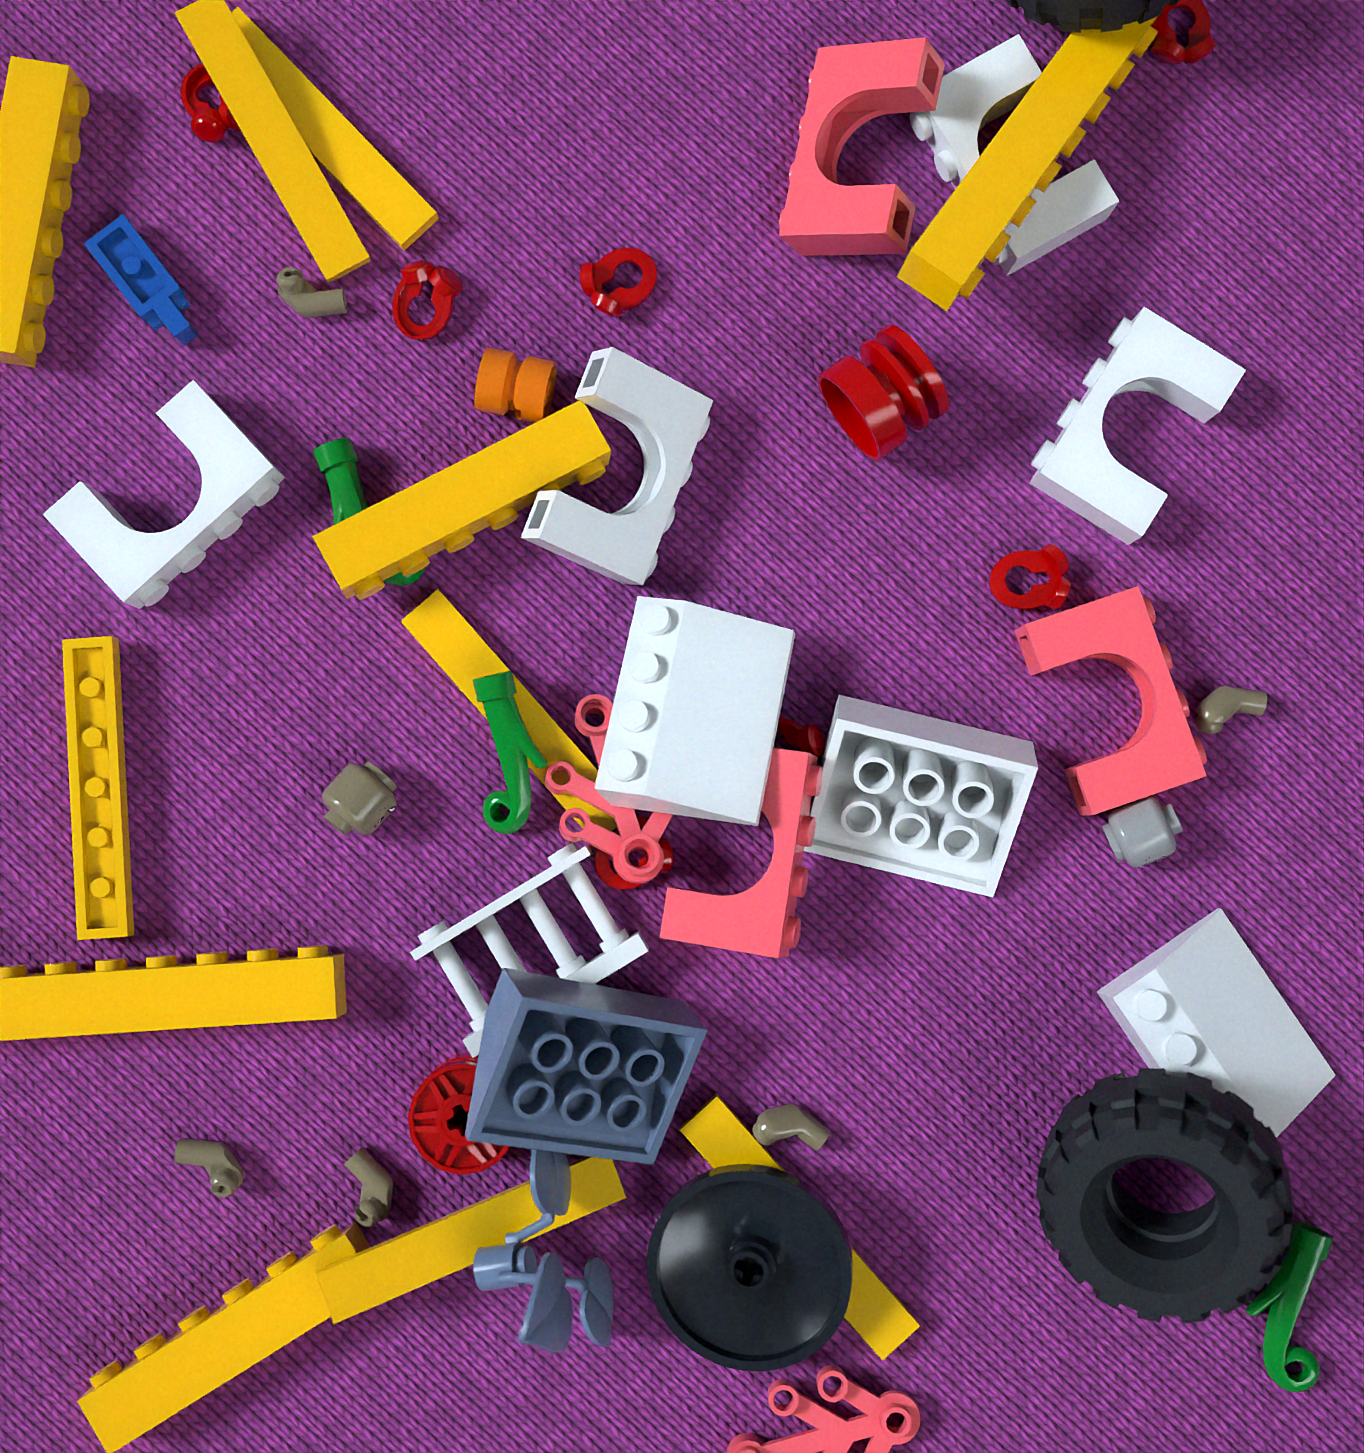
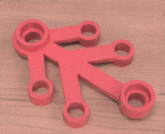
M592 694L584 697L578 703L574 720L578 731L584 736L590 737L598 766H600L613 703L603 695ZM595 713L601 716L603 723L600 726L594 727L586 722L585 717ZM558 761L551 764L545 776L547 789L556 795L569 793L614 817L620 834L619 836L590 822V818L584 810L571 808L566 810L560 819L559 831L562 837L570 842L583 840L613 856V865L616 872L628 882L641 884L654 879L660 872L664 861L663 850L658 842L674 814L653 812L641 831L635 814L636 809L610 805L594 789L595 783L577 774L569 763ZM557 771H562L569 776L570 781L565 785H558L553 782L551 775ZM570 818H578L583 822L584 829L580 832H571L567 829L565 822ZM635 851L641 852L645 855L647 863L642 867H636L630 863L628 855Z
M827 1365L819 1370L816 1377V1384L821 1397L829 1402H838L843 1399L865 1414L845 1419L798 1392L796 1386L790 1380L778 1379L768 1388L767 1397L770 1409L779 1416L793 1414L815 1428L765 1443L755 1434L742 1433L730 1441L727 1453H817L820 1451L822 1453H847L853 1442L869 1437L871 1439L864 1453H888L892 1445L904 1444L916 1435L920 1426V1412L915 1401L908 1394L891 1390L878 1396L847 1378L840 1367ZM830 1376H836L841 1379V1385L836 1390H827L823 1387L825 1379ZM781 1390H786L793 1396L789 1403L781 1405L774 1401L775 1394ZM895 1412L903 1414L904 1420L899 1426L892 1427L886 1423L890 1414Z

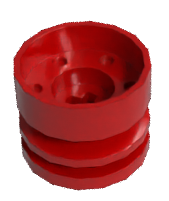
M886 325L877 332L875 340L867 339L861 344L859 352L862 363L853 356L845 355L820 373L817 379L820 392L837 423L862 453L871 460L878 462L906 441L907 433L904 423L913 430L921 431L928 425L929 418L938 419L950 407L947 391L932 362L920 346L896 325Z
M469 1052L456 1054L439 1064L414 1093L408 1113L410 1137L421 1157L438 1170L457 1175L482 1172L500 1161L510 1147L468 1141L465 1136L467 1122L465 1119L456 1121L454 1117L460 1105L463 1106L466 1112H469L479 1055L472 1058Z

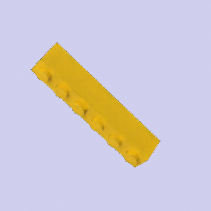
M14 56L10 57L0 110V362L35 368L37 354L42 352L45 345L44 316L46 306L52 303L54 297L53 268L55 258L60 257L63 249L61 225L64 211L70 208L72 201L70 177L73 164H76L80 158L81 143L78 136L82 117H85L88 113L90 100L87 87L70 65Z
M577 401L312 537L346 599L355 595L358 599H364L385 587L383 581L393 575L402 572L403 576H408L422 570L430 563L428 557L444 549L448 553H453L468 546L475 539L473 534L491 526L492 530H498L509 525L519 517L517 511L535 502L538 491L559 490L562 492V488L577 480L580 485L596 480L606 472L604 466L609 464L611 449L586 404Z
M354 1222L340 1230L337 1223L328 1227L310 1240L313 1248L299 1257L295 1255L294 1251L288 1252L266 1268L269 1275L254 1285L250 1278L241 1281L222 1295L225 1303L210 1312L206 1305L196 1309L178 1322L181 1330L165 1339L162 1332H160L133 1351L137 1358L122 1367L119 1361L115 1360L92 1375L89 1380L93 1386L77 1402L107 1453L117 1451L330 1318L328 1307L316 1277V1270L370 1248L357 1223Z

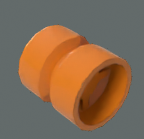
M486 347L480 362L475 386L474 403L476 411L504 416L509 410H513L518 420L536 423L549 416L556 385L557 361L529 355L522 362L518 360L515 352Z

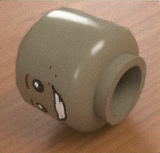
M369 761L364 766L350 763L322 793V801L329 809L323 818L345 837L352 830L362 836L371 835L396 808L397 799L393 792L397 786L386 774Z

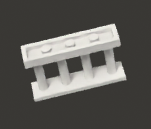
M572 842L548 857L552 866L451 928H448L446 923L442 921L418 936L422 945L410 952L414 960L416 961L433 952L473 1019L469 1023L473 1032L469 1033L462 1040L472 1058L479 1055L485 1015L489 1006L450 940L476 925L501 969L508 968L527 972L493 915L518 899L520 900L560 968L556 972L562 979L595 984L649 951V946L640 931L629 936L625 928L619 930L580 865V861L593 854L588 845L577 850ZM561 873L603 940L599 944L603 952L588 962L585 961L582 955L576 956L536 889Z

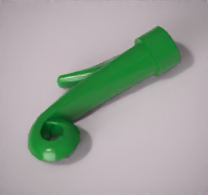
M340 438L313 450L321 474L326 476L331 494L334 525L369 508L356 467V463L359 460L351 439ZM425 568L408 576H403L402 572H399L384 581L388 584L400 586L412 584L421 577Z
M512 670L472 680L477 702H482L508 790L490 793L485 798L483 804V817L492 830L500 834L517 832L526 823L529 816L531 786L527 757L537 768L543 769L547 766V760L531 739L518 711L514 694L517 691ZM500 804L505 805L510 810L507 818L500 813Z
M1295 1220L1292 1221L1289 1246L1283 1256L1280 1269L1263 1291L1247 1306L1246 1312L1253 1317L1270 1306L1263 1342L1264 1364L1268 1376L1280 1388L1289 1392L1299 1393L1309 1390L1316 1384L1320 1376V1365L1312 1352L1301 1347H1288L1296 1319L1321 1260L1326 1261L1334 1237L1320 1228ZM1294 1361L1304 1364L1302 1371L1297 1374L1286 1372L1284 1367Z

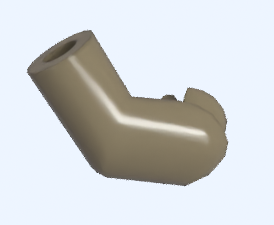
M294 267L284 268L278 273L276 280L280 298L300 316L313 318L348 313L347 298L343 288L317 291L303 278V273Z
M1231 686L1218 687L1199 703L1196 709L1198 716L1195 719V725L1203 733L1216 734L1222 730L1223 723L1227 722L1236 712L1262 716L1267 706V693Z
M794 1104L766 1109L758 1116L757 1122L753 1125L752 1129L753 1136L762 1145H773L776 1140L797 1136L815 1151L821 1148L830 1134V1130Z
M180 1138L175 1149L176 1164L203 1166L211 1178L210 1190L219 1197H229L236 1192L237 1187L243 1181V1168L225 1143Z
M362 1146L344 1165L362 1183L360 1205L355 1207V1217L361 1225L373 1227L379 1221L385 1220L391 1210L393 1180L391 1175Z

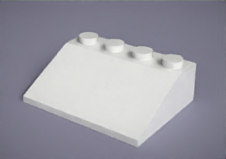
M638 596L594 789L612 806L758 826L795 639L794 630L688 601Z
M838 695L825 742L824 753L820 762V766L823 767L821 791L818 797L812 796L809 816H813L816 819L814 840L811 847L805 846L804 851L993 897L1038 770L1033 742Z
M1217 908L1097 991L1148 1068H1165V1075L1186 1078V1074L1189 1072L1212 1080V1088L1223 1094L1231 1091L1254 1108V1117L1258 1121H1262L1265 1127L1270 1126L1276 1138L1336 1076L1221 908Z

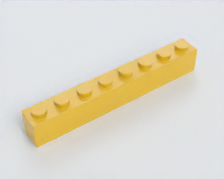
M1157 16L1141 24L1138 21L1125 24L1121 30L1101 33L1100 29H1082L1081 33L1071 32L912 247L897 278L945 311H948L959 295L965 299L971 296L985 275V272L980 270L979 266L985 258L991 263L996 261L1011 239V236L1005 233V230L1010 223L1018 228L1021 226L1037 202L1030 197L1036 188L1043 193L1047 190L1062 167L1056 162L1059 155L1063 154L1070 158L1087 133L1080 126L1085 120L1091 124L1095 123L1111 99L1110 96L1105 94L1108 87L1110 86L1118 91L1135 66L1129 60L1131 55L1134 54L1141 58L1159 31L1151 27Z
M328 945L297 947L298 956L278 957V948L248 950L247 959L228 960V952L220 951L196 954V963L178 964L177 955H160L146 957V966L127 967V958L96 960L95 969L77 970V961L44 964L45 972L28 974L27 965L0 966V1041L337 1019L347 1013L344 953L329 954Z

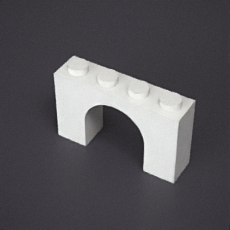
M1019 34L944 75L935 111L910 112V123L914 133L921 141H927L935 154L934 162L939 175L945 182L951 181L955 189L980 157L977 145L978 132L992 120L1016 108L1042 73ZM1095 160L1051 183L1044 193L1039 189L1034 190L1030 197L1037 201L1019 228L1010 223L1005 230V233L1010 235L1011 239L994 264H1000L1008 276L1102 223L1109 217L1119 203V199Z
M1146 307L1132 321L1124 317L1107 342L1114 346V349L1106 361L1098 358L1082 381V384L1089 387L1080 402L1072 399L1061 414L1056 424L1062 427L1063 430L1054 443L1047 439L1031 462V465L1037 471L1029 484L1127 545L1144 535L1168 494L1122 466L1109 452L1103 438L1102 418L1110 398L1128 391L1150 392L1162 397L1204 424L1222 410L1246 369Z
M610 347L592 352L575 399L617 419L632 431L640 444L644 459V474L641 486L630 503L621 510L611 514L594 508L559 490L538 491L521 538L622 584L643 585L645 579L653 573L658 560L656 550L662 534L669 529L674 520V503L680 487L688 481L693 468L691 458L697 442L704 437L710 424L708 413L713 400L620 350Z
M194 380L156 412L161 420L192 452L201 471L202 488L200 498L192 513L182 523L163 532L144 533L135 531L99 491L82 481H79L43 514L121 601L138 609H141L144 605L146 607L151 606L162 599L169 590L167 585L179 573H187L196 568L206 556L204 551L218 538L223 540L235 533L242 525L243 520L241 517L255 505L262 506L269 502L279 491L280 487L278 484L286 478L213 398Z

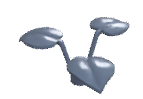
M531 1149V1194L538 1210L543 1214L538 1221L518 1232L506 1233V1244L477 1249L473 1262L476 1284L481 1291L534 1284L517 1341L537 1346L549 1353H562L569 1346L573 1325V1304L571 1295L566 1287L576 1288L582 1293L579 1313L584 1331L595 1345L599 1347L610 1346L612 1339L611 1322L614 1312V1289L612 1277L606 1263L599 1257L589 1258L585 1264L584 1279L564 1276L561 1260L556 1253L544 1254L537 1270L534 1250L532 1247H524L522 1241L551 1225L554 1222L555 1214L557 1216L565 1215L568 1211L571 1196V1172L566 1153Z

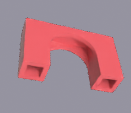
M926 37L818 48L814 69H812L809 75V94L805 113L799 123L800 137L795 161L791 164L789 170L790 185L786 204L779 218V236L801 256L906 254L916 208L915 204L897 184L839 185L837 183L836 168L839 155L846 141L867 121L885 114L936 110L945 62Z
M1139 586L1024 624L1014 630L1030 676L1081 659L1097 658L1110 661L1124 669L1134 680L1139 690L1142 713L1140 723L1132 738L1114 752L1063 769L1080 816L1095 815L1207 776L1203 767L1207 762L1205 749L1199 738L1192 736L1186 719L1190 714L1188 702L1180 689H1175L1169 672L1173 668L1170 652L1163 642L1159 643L1152 625L1156 621L1153 605L1147 596H1142Z
M773 748L761 809L771 825L774 837V852L768 870L753 887L735 895H724L681 887H667L660 938L773 958L788 957L790 948L796 949L801 930L800 918L794 917L797 897H804L808 883V868L802 867L805 846H812L816 827L815 817L809 816L812 796H819L822 787L823 767L817 766V756L807 752Z

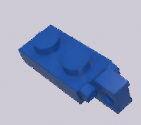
M124 214L84 242V245L140 318L147 324L149 323L155 331L165 325L183 346L199 335L182 313L191 306L185 298V292Z

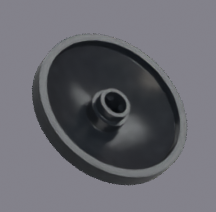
M733 1164L718 1167L694 1177L684 1184L667 1202L655 1224L649 1241L647 1276L652 1298L663 1321L688 1348L703 1358L727 1368L754 1372L771 1371L794 1365L808 1358L833 1336L841 1324L849 1304L853 1281V1258L848 1236L839 1217L830 1204L810 1185L785 1171L758 1164Z

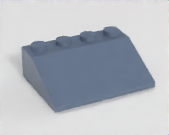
M503 968L485 1015L465 1136L468 1141L653 1165L707 1033V1028L684 1001Z

